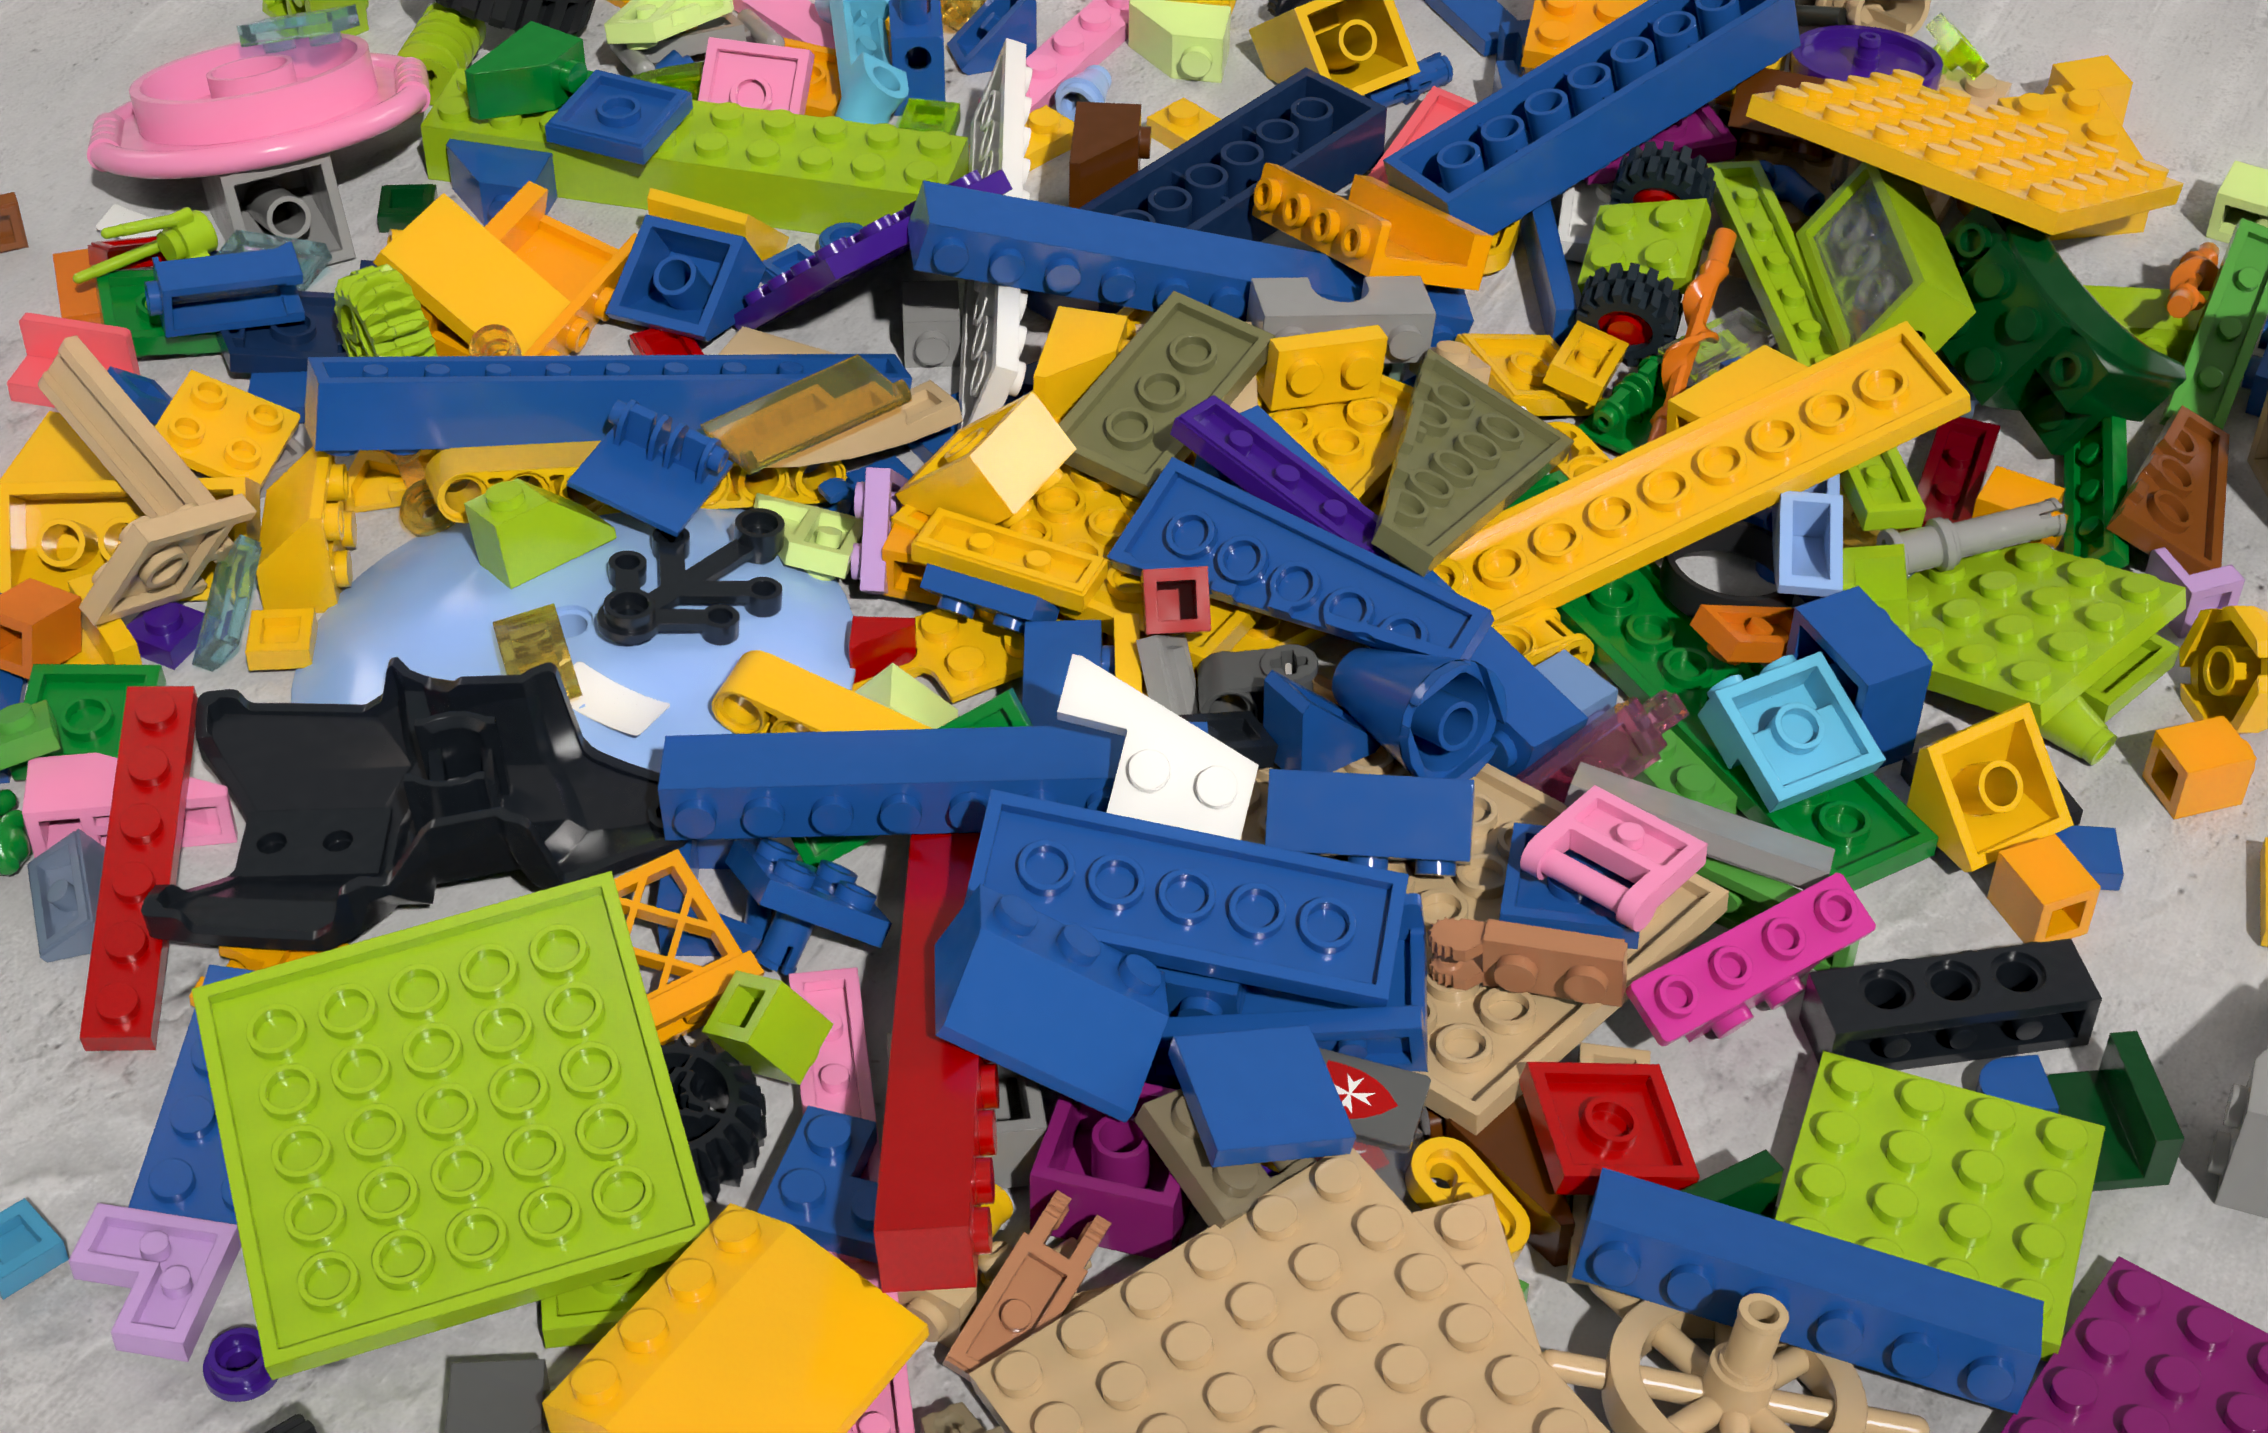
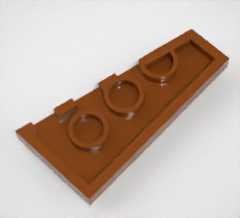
M2182 405L2165 423L2106 529L2148 555L2154 549L2165 547L2189 575L2221 567L2230 434Z

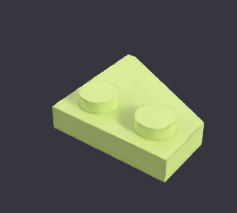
M760 493L756 494L754 508L775 511L784 519V546L777 554L785 565L804 569L809 575L822 581H831L836 579V577L846 578L851 569L853 544L862 543L863 519Z

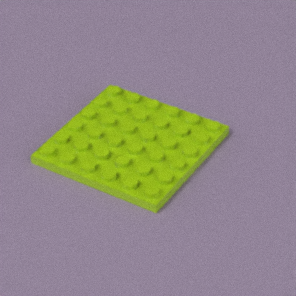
M612 871L192 989L264 1365L272 1380L676 1260L711 1224Z

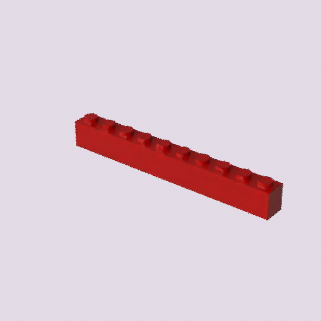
M981 833L911 834L873 1231L882 1293L977 1287L978 1256L992 1254L989 1206L981 1207V1205L994 1204L993 1160L992 1157L984 1156L997 1155V1127L994 1109H999L1000 1102L997 1064L939 1038L935 1033V943L964 905Z

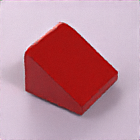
M853 616L849 642L850 668L856 670L853 684L876 676L891 663L899 667L911 662L916 657V618Z

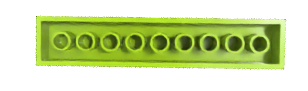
M457 68L420 125L428 179L451 182L446 147L449 139L552 153L557 197L648 210L647 197L650 188L749 214L772 228L821 234L826 228L837 223L850 222L865 227L885 215H893L903 210V207L917 200L923 180L948 185L969 173L968 137L949 135L938 130L926 132L897 128L887 123L874 125L845 121L835 116L816 117L793 114L784 109L764 110L742 107L732 102L713 103L692 100L693 109L646 164H637L547 142L545 125L563 105L556 110L483 120L471 117L465 78L466 69Z

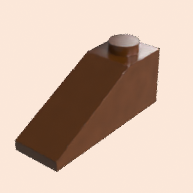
M1523 1094L1477 1135H1474L1449 1118L1448 1120L1423 1105L1420 1125L1425 1141L1435 1137H1449L1469 1146L1525 1209L1530 1220V1235L1527 1242L1554 1267L1567 1265L1571 1237L1574 1235L1575 1221L1566 1196L1554 1193Z

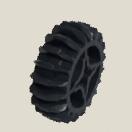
M680 1034L673 1045H661L702 1194L716 1202L721 1191L720 1184L740 1187L741 1178L744 1175L743 1169L756 1168L757 1159L760 1155L759 1147L764 1146V1138L767 1136L765 1096L761 1093L760 1086L757 1085L751 1066L739 1065V1061L727 1051L716 1054V1049L709 1038L696 1047H690L682 1034Z

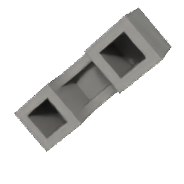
M1421 276L1364 277L1361 299L1354 302H1337L1321 297L1312 289L1308 277L1251 278L1246 322H1252L1253 326L1275 335V338L1379 325L1388 337L1384 363H1421L1428 348H1431L1436 312Z

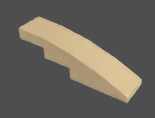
M931 380L894 397H891L874 383L837 401H834L819 387H816L714 434L713 437L721 440V447L729 451V457L741 468L801 467L854 459L908 444L963 422L959 402Z

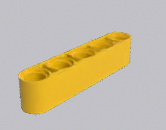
M751 650L741 656L712 700V711L716 719L723 727L735 734L933 729L761 650Z

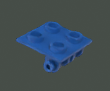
M633 399L628 403L618 400L612 407L608 419L614 426L569 478L567 486L677 537L730 471L734 462L728 460L729 451L721 447V440L715 437L710 438L693 429H689L688 425L680 422L673 432L670 433L672 417L663 415L656 424L658 413L641 406L638 401Z

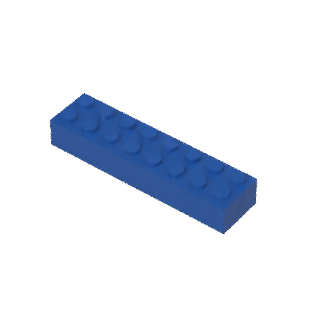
M1648 0L1385 158L1383 162L1388 183L1404 193L1493 235L1511 223L1522 219L1526 214L1555 196L1561 195L1568 188L1594 172L1605 168L1612 161L1629 152L1633 147L1649 141L1664 129L1682 118L1693 114L1695 110L1721 94L1732 90L1739 83L1765 67L1776 63L1780 58L1800 47L1795 0Z

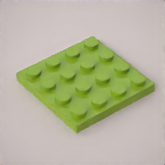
M2026 542L1961 558L1959 564L1952 570L1940 572L1936 568L1916 572L1907 579L1910 633L1906 636L1916 646L1922 648L1928 659L1933 663L1927 690L1998 713L2021 703L2029 702L2037 725L2042 727L2186 609V587L2159 580L2151 574H2137L2109 566L2098 559L2081 558L2053 550L2046 544Z
M1823 1051L1775 1220L2044 1301L2040 1360L2048 1362L2054 1353L2058 1354L2062 1342L2105 1126Z

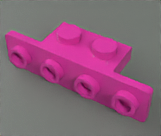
M1835 873L1633 981L1626 988V994L1660 1046H1667L1686 1036L1690 1043L1711 1030L1714 1031L1718 1039H1722L1740 1029L1754 1018L1750 1011L1751 1008L1766 1001L1770 1009L1774 1010L1800 995L1806 988L1801 978L1824 959L1868 936L1875 930L1876 924L1841 873Z

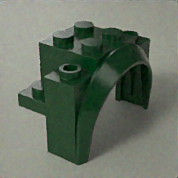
M1975 206L1944 239L1950 253L1954 257L1953 260L1976 313L1940 349L1981 406L2020 411L2052 455L2064 456L2104 417L2110 418L2115 416L2130 421L2142 422L2186 380L2185 368L2181 362L2143 343L2100 305L2061 258L2049 238L2050 234Z

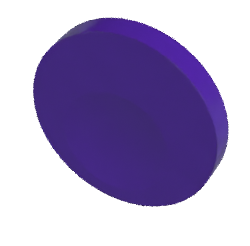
M1835 25L1809 30L1800 35L1801 46L1790 53L1789 72L1847 81L1849 75L1869 78L1871 72L1891 75L1893 69H1901L1922 76L1924 78L1922 85L1936 91L1939 88L1943 68L1941 56L1926 43L1903 33L1870 26Z

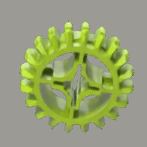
M388 264L377 267L371 265L352 271L349 276L338 279L334 292V300L336 302L334 311L338 318L337 328L342 336V346L346 350L348 357L438 356L434 345L436 340L431 335L428 326L429 321L424 317L421 303L415 299L411 285L405 282L403 275L396 269H393Z

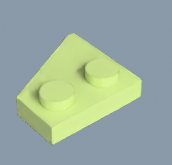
M630 0L604 23L607 44H626L627 49L630 50L652 48L661 40L732 12L734 10L733 0Z

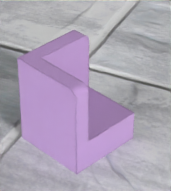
M2165 547L2151 551L2145 571L2146 574L2154 575L2159 580L2186 587V609L2167 624L2179 639L2187 636L2200 610L2237 606L2245 582L2243 576L2232 564L2189 575Z

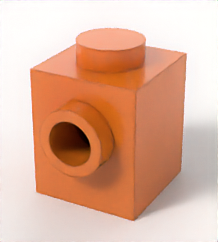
M31 578L0 594V669L30 679L33 664H62L82 652L81 610L79 608L81 596Z

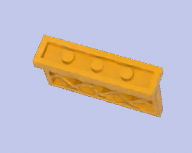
M679 849L671 851L614 879L623 913L628 915L626 923L629 934H631L635 918L675 929L668 956L633 947L638 965L663 971L658 989L646 994L660 1045H666L676 1040L680 1034L684 1036L704 1026L736 970L759 976L764 975V970L752 951L742 952ZM671 874L685 896L680 914L640 903L645 886ZM635 891L633 900L622 898ZM690 906L698 919L687 916ZM685 931L711 939L722 957L703 967L675 959L682 932ZM670 974L681 976V978L667 984Z

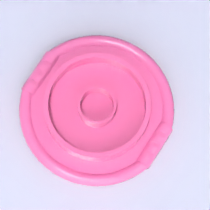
M343 33L280 35L205 50L166 63L135 80L129 88L131 101L109 113H103L95 119L88 145L87 159L93 168L101 172L144 179H181L239 173L315 157L370 139L400 125L415 114L424 112L431 100L427 68L421 60L414 57L405 58L391 54L370 53L368 43L364 39Z

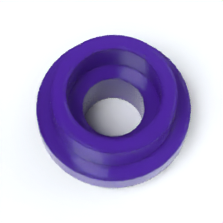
M234 1328L219 1335L210 1345L203 1363V1375L208 1389L216 1397L225 1401L244 1402L255 1399L269 1391L278 1380H272L265 1369L258 1330L253 1328ZM249 1367V1368H247V1369L237 1371V1370H239V1369H241V1368Z

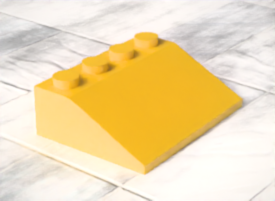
M730 1203L542 1402L550 1433H847L930 1334L927 1323L886 1293H882V1290L793 1225Z

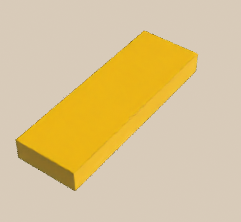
M942 508L936 509L911 543L912 561L925 565L927 563L1035 595L1051 604L1080 613L1085 611L1088 603L1095 596L1108 575V559Z

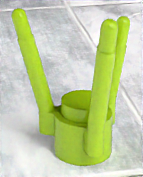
M189 207L169 215L106 227L101 230V236L104 239L124 237L163 229V231L157 234V240L75 273L73 281L76 284H81L159 252H162L168 261L210 256L209 253L218 248V238L207 216L199 210L192 211Z

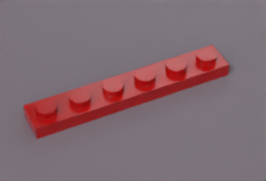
M127 686L79 1037L85 1051L156 1050L169 940L153 938L149 935L141 909L144 899L155 885H176L196 728L198 696L194 686Z

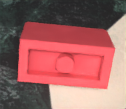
M27 312L19 320L27 356L7 381L11 401L55 408L39 389L38 382L43 373L48 371L57 356L58 349L63 340L76 335L106 370L112 366L141 376L131 331L124 327Z

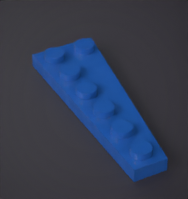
M1171 457L1107 555L1114 568L1141 577V571L1145 569L1208 566L1209 598L1382 650L1470 660L1494 622L1490 609L1174 457Z

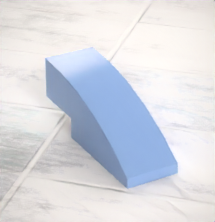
M1840 474L1802 492H1783L1780 494L1779 503L1772 505L1773 566L1777 593L1826 597L1843 591V495H1840Z

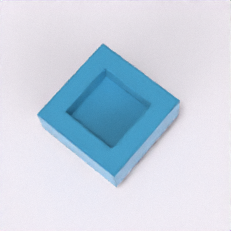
M25 1198L0 1212V1297L4 1300L69 1260L64 1241Z

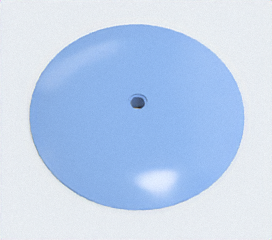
M699 508L684 527L690 533V554L685 559V570L732 542L735 534V519L745 510L740 508ZM624 512L600 515L601 519L615 528L616 539L510 589L479 564L469 523L449 521L413 538L390 552L359 575L352 582L351 587H347L340 593L338 604L328 608L318 621V632L312 664L305 668L295 669L291 688V703L367 704L383 694L388 662L393 657H398L412 671L432 678L452 681L462 676L521 675L533 667L548 662L555 664L560 676H562L576 662L581 661L630 690L670 704V707L638 736L607 727L573 709L582 735L591 746L628 763L660 773L665 736L735 734L723 727L716 719L712 711V700L741 656L748 651L761 650L773 654L852 691L856 670L850 668L849 658L853 614L846 595L836 579L831 581L816 579L805 572L804 569L785 565L777 554L776 558L768 563L757 564L747 561L716 580L749 581L757 577H769L777 580L782 585V608L774 616H753L745 610L744 603L725 604L735 608L740 615L739 637L733 643L727 645L708 643L702 638L701 631H659L653 638L641 644L633 646L621 645L603 636L597 627L598 610L604 604L605 597L616 590L609 583V558L620 551H635L642 554L647 560V579L640 589L650 593L661 586L660 561L652 554V534L656 527ZM678 604L672 609H705L715 604ZM583 704L579 707V709L586 707V705Z

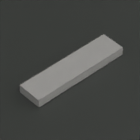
M1580 762L1570 784L1564 803L1567 808L1596 785L1708 843L1706 856L1803 890L1829 877L1835 853L1834 848Z

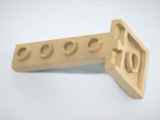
M77 335L65 338L48 371L44 372L40 378L38 387L146 515L135 519L122 530L118 538L121 543L110 560L94 573L92 577L93 586L79 606L80 610L96 626L203 593L208 584L200 575L210 561L217 563L225 560L235 545L228 536L229 532L235 524L252 520L257 512L256 509L242 493L216 500Z

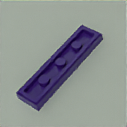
M1210 396L1175 418L1170 435L1249 494L1378 556L1386 553L1371 543L1378 520L1377 514L1217 396Z

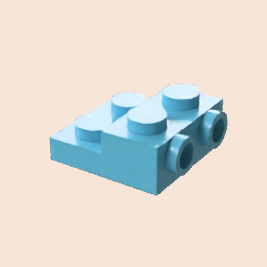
M1821 651L1796 660L1794 655L1783 656L1767 665L1759 675L1743 680L1741 675H1733L1720 681L1707 692L1709 700L1698 713L1699 719L1727 767L1731 769L1742 764L1770 813L1873 773L1886 760Z

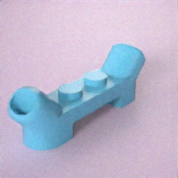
M815 0V8L819 17L833 27L842 96L835 117H840L845 121L874 125L880 123L888 124L892 113L908 96L909 87L906 72L891 65L885 20L889 16L890 0Z

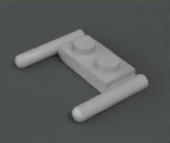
M744 9L738 14L737 18L730 12L661 40L652 48L630 50L627 49L626 44H610V49L639 80L649 81L655 76V65L672 50H676L682 57L701 53L705 57L709 37L747 42L746 37L751 36L760 44L784 47L785 41L780 34L750 9Z

